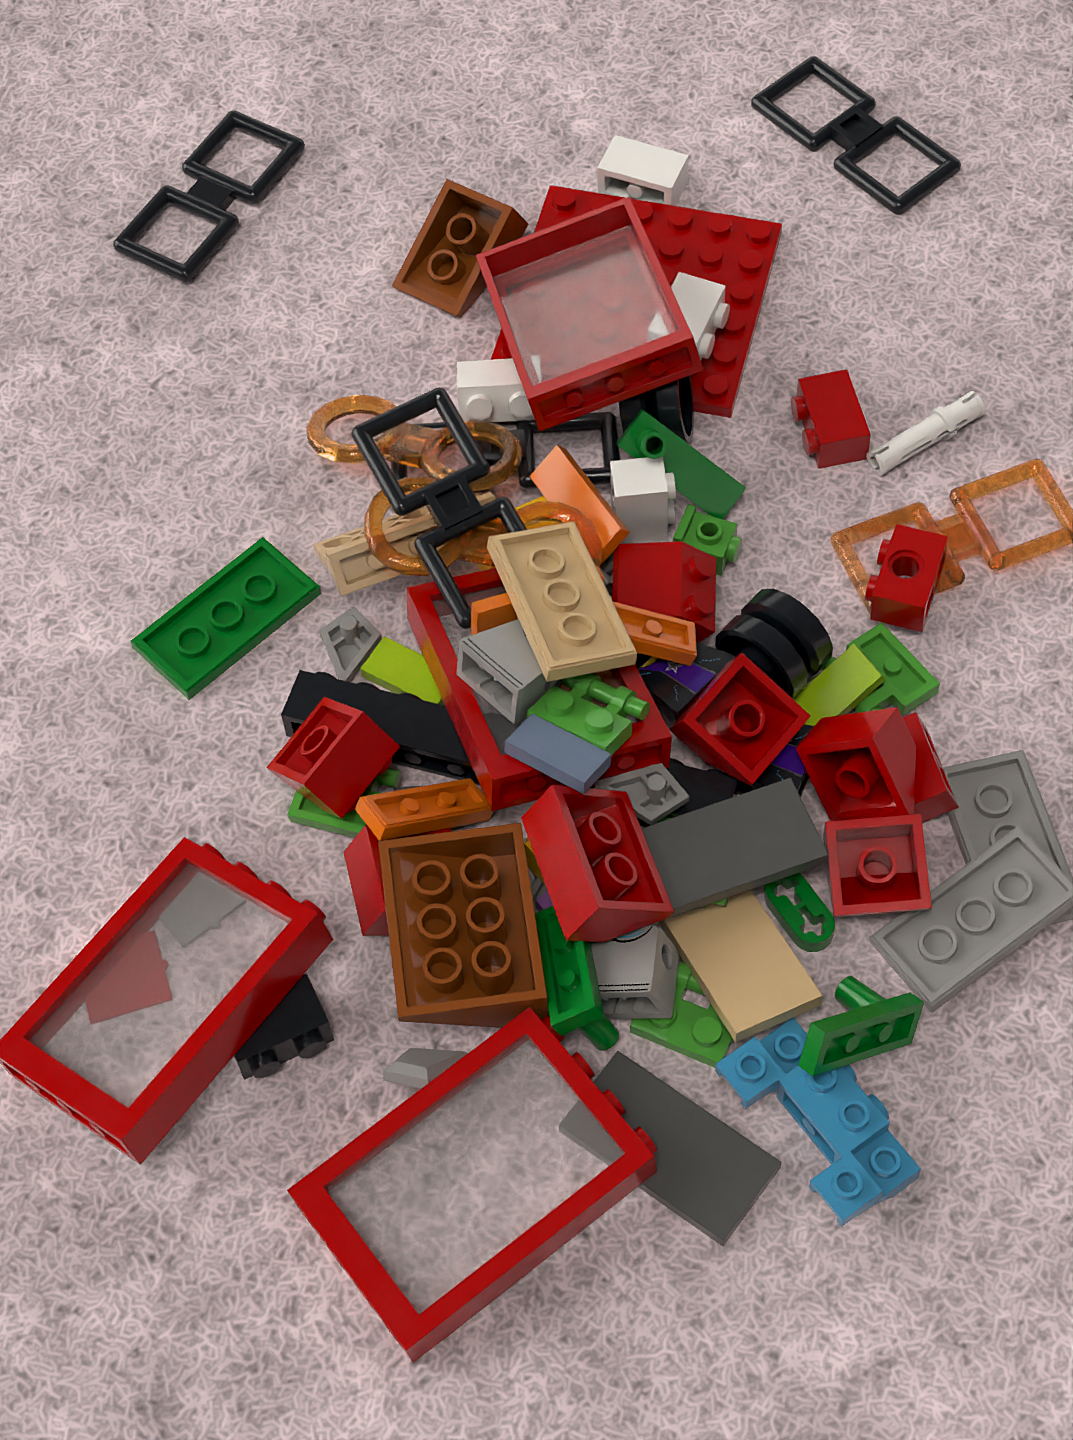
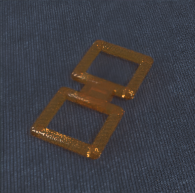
M1038 458L1032 459L952 489L949 498L958 514L936 522L924 503L915 502L834 532L831 535L830 542L868 613L871 614V602L865 600V593L870 577L852 544L895 529L896 524L906 525L915 521L917 527L921 530L948 536L946 562L935 594L959 586L965 581V573L959 565V561L982 554L989 568L999 571L1072 544L1073 509L1045 463ZM1033 478L1063 528L1000 551L971 500Z

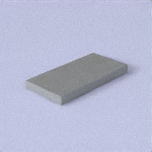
M1024 750L943 767L959 808L947 812L965 864H968L1017 826H1020L1073 881V876ZM1073 907L1049 925L1073 920Z
M1017 826L931 890V910L902 912L869 937L870 943L913 993L924 1001V1005L928 1010L933 1013L1072 908L1073 881L1020 826Z

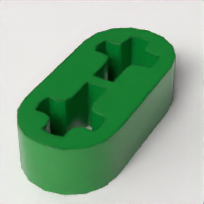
M800 873L765 884L764 901L768 909L800 949L807 952H818L831 944L835 930V920L832 913ZM779 885H782L785 889L795 888L793 899L797 905L794 906L786 895L776 896ZM803 914L812 925L822 924L821 935L817 936L813 931L804 933L805 920L802 917Z

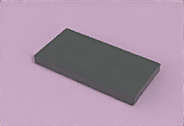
M791 778L642 828L674 909V913L669 918L828 863L829 854Z
M617 1051L593 1083L601 1092L609 1089L626 1111L622 1118L632 1130L640 1126L657 1147V1151L653 1154L655 1156L657 1172L638 1186V1188L715 1242L724 1246L781 1168V1161ZM580 1100L559 1125V1132L607 1166H610L624 1155Z

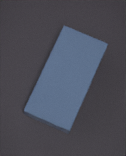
M531 714L505 740L504 753L582 794L611 766L610 753L534 714Z

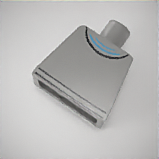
M519 619L459 640L456 675L513 724L524 719L527 716V710L553 685L558 688L562 686V679L546 682Z
M660 921L606 942H592L591 948L603 1013L609 1019L672 1018L679 954L677 948L665 932L658 927Z

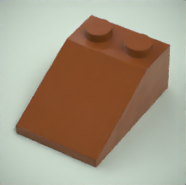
M446 179L392 287L455 317L461 318L487 288L476 255L522 238L529 224L513 207Z

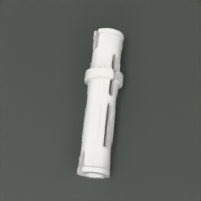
M970 391L944 408L938 406L930 412V416L925 418V420L910 427L885 444L867 453L869 465L874 471L880 468L877 474L883 476L897 465L907 461L932 444L942 439H951L962 426L985 414L986 410L979 395L975 396L974 391Z

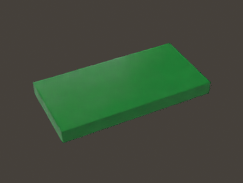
M262 537L130 642L132 648L190 700L321 595V589L317 583Z

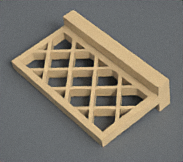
M474 492L481 506L496 499L495 495L491 492L483 495ZM424 506L405 516L396 514L315 543L313 548L317 558L333 576L337 590L343 596L425 566L415 549L414 542L417 537L438 526L427 507ZM497 518L436 549L442 559L487 544L489 536L506 534L504 525L500 518Z

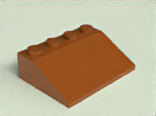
M521 823L378 841L399 1022L502 1028L529 1007L540 1019L548 1016L547 994Z

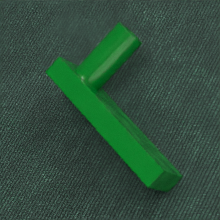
M643 409L640 410L616 443L617 446L635 459L646 457L657 459L663 456L665 473L673 472L675 489L713 517L723 519L746 489L736 479Z
M554 906L535 913L552 1028L560 1036L579 1029L596 1049H610L617 1042L619 1031L603 1013L590 941L566 940Z
M847 976L837 986L835 999L850 1009V1011L810 1023L798 1066L810 1075L815 1076L912 1044L924 1001L911 992L885 999L855 977Z

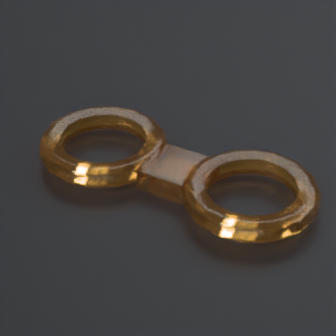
M359 394L335 399L324 404L311 416L306 427L308 443L318 455L333 462L348 464L366 462L356 444H340L329 439L324 434L326 428L335 420L346 415L362 413L378 416L397 406L391 401L371 395ZM466 421L465 424L475 440L493 443L504 452L503 457L490 467L488 476L469 485L472 491L490 489L507 481L518 470L523 456L519 440L507 428L492 422ZM405 422L374 439L382 455H386L387 461L423 469V472L433 482L455 472V470L445 467L439 461L441 453L449 446L456 444L447 427L436 430Z
M404 477L397 481L405 495L436 480L429 477ZM381 489L372 498L364 516V536L372 554L385 567L406 576H429L430 573L420 556H408L398 552L387 542L382 531V521L391 505ZM538 501L517 510L526 528L540 521H556L559 523L574 521L595 566L600 568L602 563L601 538L593 522L579 509L561 502ZM497 518L446 543L438 552L447 568L456 560L495 567L487 549L488 537L508 532L502 521Z

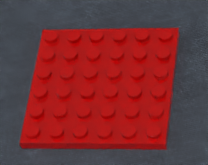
M550 185L534 233L622 200L625 197ZM631 199L670 287L678 272L726 286L725 303L730 305L727 322L723 329H716L711 355L708 359L702 358L703 370L692 374L691 380L694 412L731 418L780 241L782 223ZM629 244L515 286L510 301L530 357H540L542 382L647 343L648 331L658 314L657 307ZM502 328L491 360L512 358Z

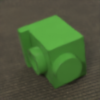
M690 504L687 505L673 536V542L683 541L715 557L716 575L720 576L723 575L728 562H736L742 545V538L737 537V523L696 512V506Z

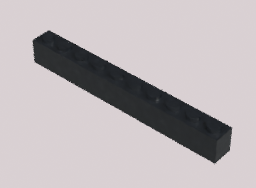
M299 670L281 713L287 737L293 736L320 701L326 697L363 711L400 746L392 756L391 763L457 780L471 778L476 785H480L445 704L440 705L424 701L411 693L396 694L380 690L366 682L355 684L339 680L326 672L311 673ZM495 714L483 715L501 755L506 754L504 753L505 740L521 724H513L504 717ZM670 758L669 768L666 769L689 795V802L666 817L674 818L737 796V778L731 777L718 769L702 770L686 766L681 761ZM637 817L640 826H651Z

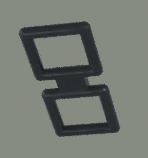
M811 56L756 94L751 100V105L756 111L808 150L816 151L830 140L844 148L846 151L834 160L833 166L835 170L894 214L905 212L956 174L961 168L959 159L901 117L894 116L884 124H881L868 115L876 106L875 99L816 56ZM812 74L854 103V105L815 133L772 103ZM895 134L939 165V167L899 196L855 164Z
M236 110L229 111L182 164L184 174L197 179L196 183L187 193L169 185L162 186L114 240V249L182 282L191 281L239 224L238 217L226 211V209L237 197L251 204L258 203L304 150V141L299 137ZM235 128L284 148L252 186L203 165ZM169 203L218 224L184 264L135 243Z
M439 387L356 425L352 429L351 435L397 515L405 516L424 506L427 507L438 527L417 537L414 542L415 549L459 626L469 629L471 628V607H469L436 548L497 518H500L508 533L527 530L507 497H499L483 506L480 505L469 485L488 476L490 465L447 391ZM436 408L466 459L468 466L405 495L373 437Z
M612 412L588 413L540 432L535 420L517 421L516 430L491 431L489 422L466 424L490 465L488 476L469 485L473 493L487 492L493 487V472L518 470L519 484L522 488L538 489L529 477L535 471L533 433L600 429L604 467L582 469L593 485L611 484L610 461L620 460L619 446L616 445L618 441L616 416ZM444 422L401 424L392 428L391 470L405 495L443 478L408 479V441L453 438Z

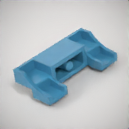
M791 1018L758 1041L756 1037H753L715 1064V1072L719 1077L723 1076L741 1098V1104L745 1109L777 1090L776 1098L831 1164V1166L810 1180L809 1188L813 1193L818 1192L835 1213L837 1222L842 1227L862 1212L886 1199L894 1197L919 1178L921 1168L888 1130L890 1124L888 1121L889 1114L885 1106L875 1095L870 1094L867 1096L856 1083L857 1077L850 1065L815 1076L810 1075L798 1066L807 1033L794 1018Z

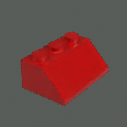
M551 785L521 817L566 940L606 942L669 918L674 913L626 791L589 788L582 794L569 786Z

